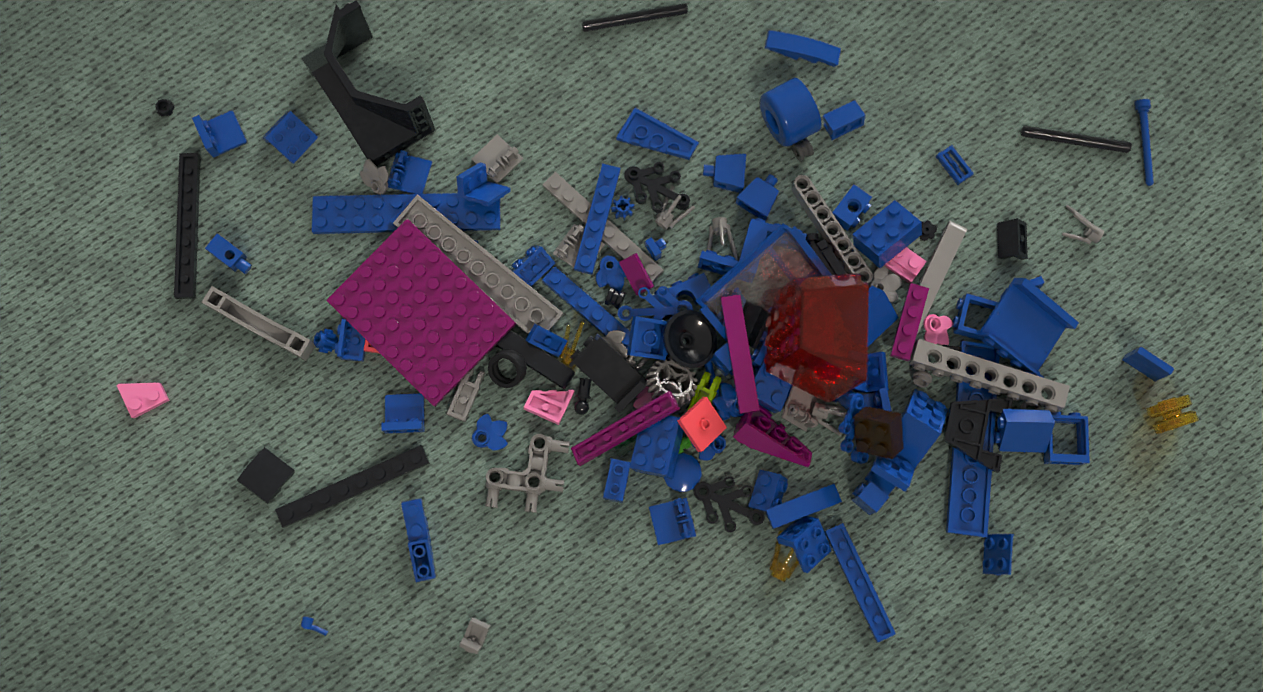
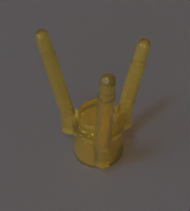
M583 321L580 322L572 347L567 350V342L560 356L562 358L561 362L569 365L572 360L570 356L576 351L575 348L584 325ZM567 325L564 338L568 341L570 325Z
M777 540L773 562L770 570H772L771 576L785 582L787 578L790 579L793 571L800 563L797 559L791 568L787 566L794 553L792 547L784 563L779 562L777 565L781 546Z

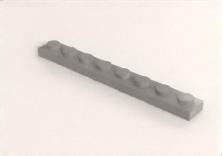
M554 172L542 184L543 187L586 226L591 203L558 173ZM607 219L602 241L623 260L637 253L653 283L664 270Z

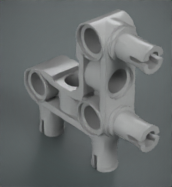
M536 434L532 437L529 445V463L525 471H509L508 468L489 469L486 473L485 486L488 492L485 506L491 507L492 503L493 508H498L499 491L502 489L520 491L527 494L524 511L530 512L531 507V512L537 513L538 496L543 492L550 490L563 493L564 487L562 486H564L565 480L549 479L546 476L549 453L554 451L568 454L569 448L567 447L570 446V441L553 440L551 436ZM542 439L545 441V446L540 449L536 448L535 442ZM499 473L501 475L500 480L496 483L491 482V475ZM532 478L540 480L539 485L535 488L529 485Z

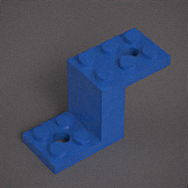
M760 218L751 219L739 261L735 260L732 256L725 255L723 257L717 255L714 251L706 250V252H701L698 268L725 275L781 224H769ZM799 230L802 236L806 239L807 234ZM787 235L776 244L780 247L798 251ZM759 260L743 273L738 280L752 283Z
M914 389L906 409L901 415L904 449L893 459L876 456L871 471L906 492L910 486L915 468L942 432L948 412L945 405L929 398L925 392Z

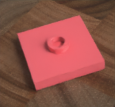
M702 397L677 421L698 452L706 449L727 428L707 397Z

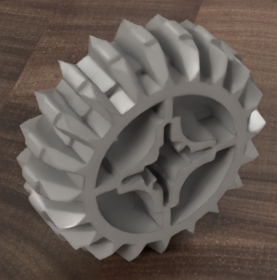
M670 357L666 360L656 361L649 368L646 375V383L649 387L648 393H653L652 399H655L671 391L678 406L682 407L694 397L695 390L698 387L695 385L698 379L693 378L695 372H690L691 368L678 365ZM659 373L662 374V382L659 381ZM681 383H683V385H684V392H683V393H682V391H681V388H682V387H681Z

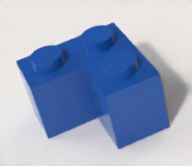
M870 471L864 478L866 480L865 484L862 483L857 486L852 492L854 497L851 499L868 515L877 513L888 500V495L895 488V485Z

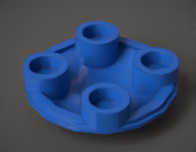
M681 453L677 458L673 479L664 478V480L671 489L678 492H688L694 489L695 485L700 482L702 475L701 466L693 456Z

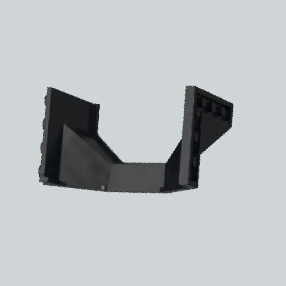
M356 0L347 3L342 9H339L336 4L326 44L301 59L312 77H315L365 157L370 159L377 167L395 156L396 153L407 149L436 130L421 95L408 103L402 104L356 90L336 60L373 38L361 6Z

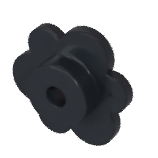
M928 220L925 222L921 221L922 235L920 239L922 241H927L929 238L933 239L937 227L933 224L931 225V222Z

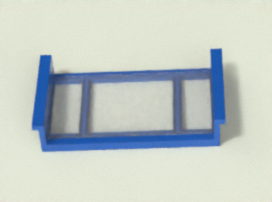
M783 223L695 301L702 307L700 311L727 342L720 301L721 297L740 295L742 309L746 301L762 306L773 317L789 300L795 298L818 276L827 281L832 277V274L795 226L790 228Z

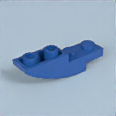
M422 498L401 502L415 581L420 582L434 579L436 574L433 551Z

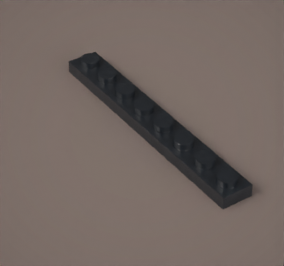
M179 153L174 298L176 299L196 298L200 184L199 153Z
M420 445L275 509L282 528H285L430 463L423 446Z

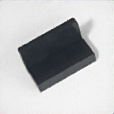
M1017 218L997 223L998 258L1015 257L1020 260L1028 259L1026 222Z
M746 301L743 307L748 344L752 348H756L771 317V313L762 306Z

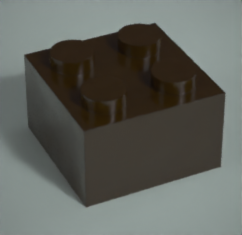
M865 406L854 416L857 452L893 459L904 449L901 413Z

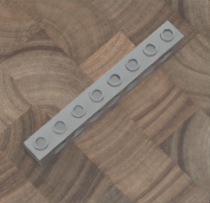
M921 339L914 343L909 360V365H912L916 370H928L935 376H947L957 383H962L963 381L969 383V386L981 389L982 387L988 389V392L999 395L1001 393L1007 395V398H1013L1016 401L1019 399L1026 401V404L1030 406L1039 405L1045 407V410H1050V412H1057L1065 408L1070 386ZM928 355L933 356L936 362L931 363L928 360ZM947 361H951L954 364V369L948 368ZM966 367L972 369L973 375L967 374ZM985 373L990 374L991 381L986 380ZM1004 379L1009 380L1010 387L1004 385ZM1023 384L1029 388L1028 393L1023 391ZM1042 390L1047 393V395H1048V398H1047V399H1045V398L1042 397V395H1041V391H1042Z

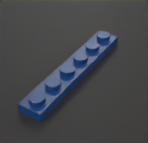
M602 164L574 271L593 275L621 171L619 167Z
M554 266L542 279V282L605 337L613 330L625 332V338L621 343L628 349L630 331Z
M842 523L824 531L875 641L878 643L895 635L896 633L844 524Z

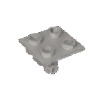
M497 134L471 160L475 164H486L487 175L498 184L524 158L518 154L519 151L515 147L512 148Z
M580 224L572 226L553 252L555 256L573 268L585 229ZM601 242L599 252L605 245L603 242Z
M794 381L782 418L805 432L808 427H817L818 419L811 415L819 396Z

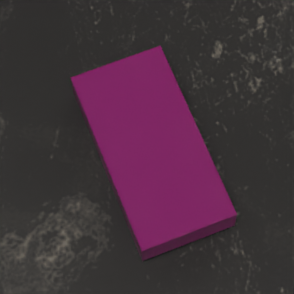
M637 253L619 262L636 296L640 288L647 287L650 289L654 287Z

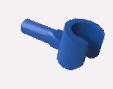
M302 618L301 626L304 629H310L325 636L327 635L328 631L313 625L314 618Z

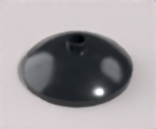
M684 310L674 314L666 323L663 332V342L667 354L675 363L685 368H698L707 364L712 359L717 348V335L715 328L703 314L694 310Z

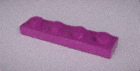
M913 283L909 284L890 352L891 357L904 361L910 360L929 288Z

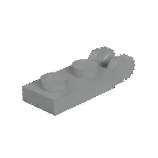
M474 368L461 380L447 412L448 416L463 422L467 420L485 376V372L480 371L475 383L469 382L474 373Z

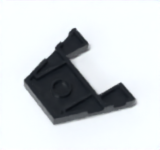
M1013 398L951 402L943 441L993 472H1000L1003 455L983 450L989 412L1001 415L1003 409H1011Z

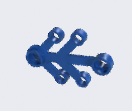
M661 286L658 288L657 294L662 298L665 297L674 306L665 307L650 293L647 287H642L638 291L639 297L647 300L654 308L632 309L630 306L625 305L619 308L618 317L623 321H628L633 316L655 315L652 319L662 320L665 315L680 312L682 306H685L687 310H693V307L688 301L676 299L666 286ZM661 288H665L667 290L666 295L663 296L660 294ZM646 289L648 292L645 297L641 295V290ZM625 309L630 312L628 317L623 315Z
M852 393L846 399V406L849 410L843 422L839 425V432L846 434L840 448L848 453L852 451L851 460L855 463L863 464L868 461L869 454L857 452V449L854 448L852 440L855 436L854 421L852 425L850 422L867 405L864 404L862 394Z

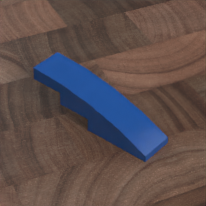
M769 30L765 43L766 49L795 60L802 58L812 63L820 61L832 67L837 66L839 63L841 48L811 38Z
M835 484L767 509L765 513L772 529L841 503L842 500Z

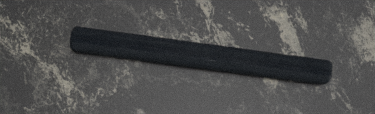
M686 3L586 20L582 22V28L584 32L683 15L688 13V6Z
M1023 126L1021 129L1022 137L1129 153L1132 148V143L1031 126Z

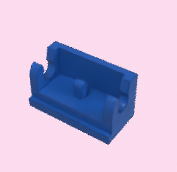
M854 100L823 115L825 122L823 126L831 140H834L863 126L865 114Z

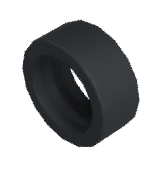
M511 349L500 351L488 363L490 378L495 384L503 388L514 387L523 380L527 372L526 361L522 355ZM502 358L508 359L514 364L517 371L515 378L510 379L502 375L498 367L499 360Z

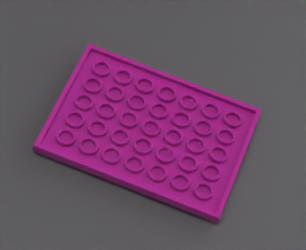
M408 218L326 300L434 407L516 325L489 296Z

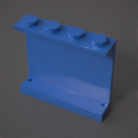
M1014 278L977 335L984 339V344L994 347L999 356L1010 360V364L1013 367L1043 377L1038 370L1065 328L1075 329L1079 322L1028 279Z

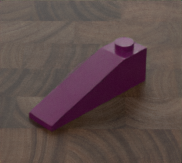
M759 405V411L744 413L741 416L733 438L751 449L805 467L810 466L812 452L796 437H790L784 430L786 427L782 423L778 425L770 418L772 414L767 409Z

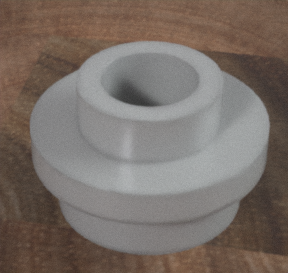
M916 371L913 374V382L919 387H927L932 382V376L927 371Z

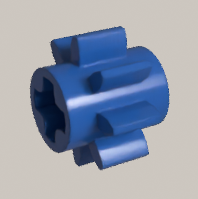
M620 196L618 201L613 200L615 207L611 208V212H616V219L623 217V220H626L628 215L633 216L631 210L634 209V204H630V198L624 199Z
M329 329L320 330L314 337V345L322 353L332 352L338 342L336 334H333V330Z

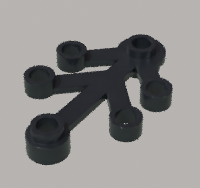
M656 162L653 167L639 169L635 166L626 169L624 178L629 184L633 185L636 194L635 200L638 204H644L647 200L646 193L642 192L641 183L648 189L653 212L660 213L663 210V202L659 200L657 192L673 201L678 195H681V198H684L686 202L679 200L676 208L686 210L689 207L690 198L688 195L677 194L662 186L668 183H678L681 178L679 171H672L668 176L650 180L645 176L663 174L665 168L663 163ZM631 173H636L637 176L633 177ZM677 175L678 178L674 179L672 178V176ZM643 196L645 199L640 200L638 197ZM658 204L661 208L657 209L654 206Z
M726 477L723 481L711 485L707 482L697 483L693 494L697 500L703 502L708 523L715 524L718 521V515L713 510L711 500L718 503L725 522L724 529L728 533L736 530V524L732 521L728 508L749 518L750 523L753 525H760L764 522L765 514L762 510L754 509L751 511L732 501L741 497H750L753 493L751 486L745 485L739 490L721 496L714 492L723 488H733L735 485L734 478ZM727 479L732 480V486H727L725 481ZM705 488L707 491L706 495H701L699 490ZM744 488L750 489L749 495L743 493ZM754 514H758L760 516L759 521L753 520ZM709 515H715L716 520L714 522L710 521ZM728 523H732L734 525L733 530L727 529Z

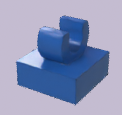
M652 237L647 239L645 247L654 261L661 258V250L666 248L664 239L661 238L654 242Z

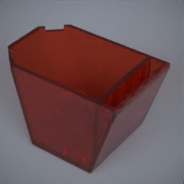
M860 274L794 278L776 293L770 311L771 316L766 321V327L768 328V335L765 340L767 354L764 358L766 372L826 402L835 400L867 380L869 285L861 280L862 276Z

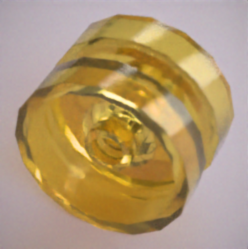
M1189 394L1158 402L1157 405L1145 409L1148 417L1151 419L1163 417V420L1154 422L1152 425L1155 434L1199 421L1196 411L1191 410L1184 413L1181 411L1193 404Z

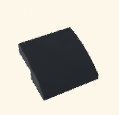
M264 447L241 473L237 481L268 504L281 491V487L293 476L295 470Z

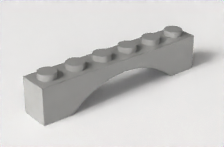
M211 286L201 302L213 311L304 361H307L315 348L314 343L308 338L263 316Z

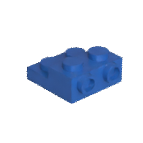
M633 316L627 355L666 360L668 354L664 347L663 332L668 321Z

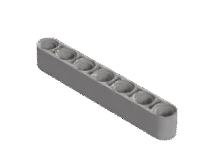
M805 175L797 176L792 185L793 194L822 238L827 243L830 242L833 245L835 256L837 259L841 258L844 262V270L847 274L853 276L855 287L858 289L866 288L873 278L871 270L811 180ZM801 183L805 186V188L801 189L797 186V184ZM807 199H813L815 204H810ZM817 214H823L826 219H819ZM833 229L836 234L831 235L827 230ZM838 245H844L846 250H840ZM848 260L855 261L856 266H851ZM858 276H864L866 278V282L860 281Z
M951 220L946 225L918 284L929 288L917 335L967 231V228Z

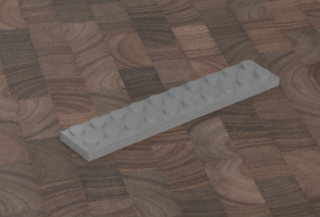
M418 194L393 222L396 227H399L408 218L527 334L530 333L534 323L550 331L564 313Z

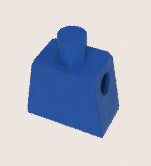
M746 154L716 156L715 166L704 165L703 176L714 177V187L741 193L744 188Z
M771 174L767 176L765 181L756 177L738 195L736 204L757 218L766 221L779 193L778 189L774 187L778 179Z
M218 233L205 247L212 256L234 272L239 269L246 274L252 267L246 261L247 257Z

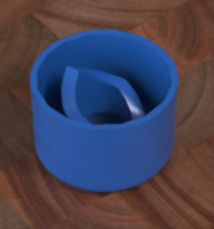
M792 78L761 95L760 110L770 133L780 145L789 147L821 130V117L817 105L807 87L798 78Z

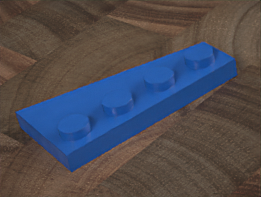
M637 108L633 109L616 137L617 141L690 160L699 144L694 139Z

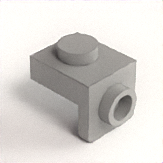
M472 617L459 646L469 653L478 654L491 625Z

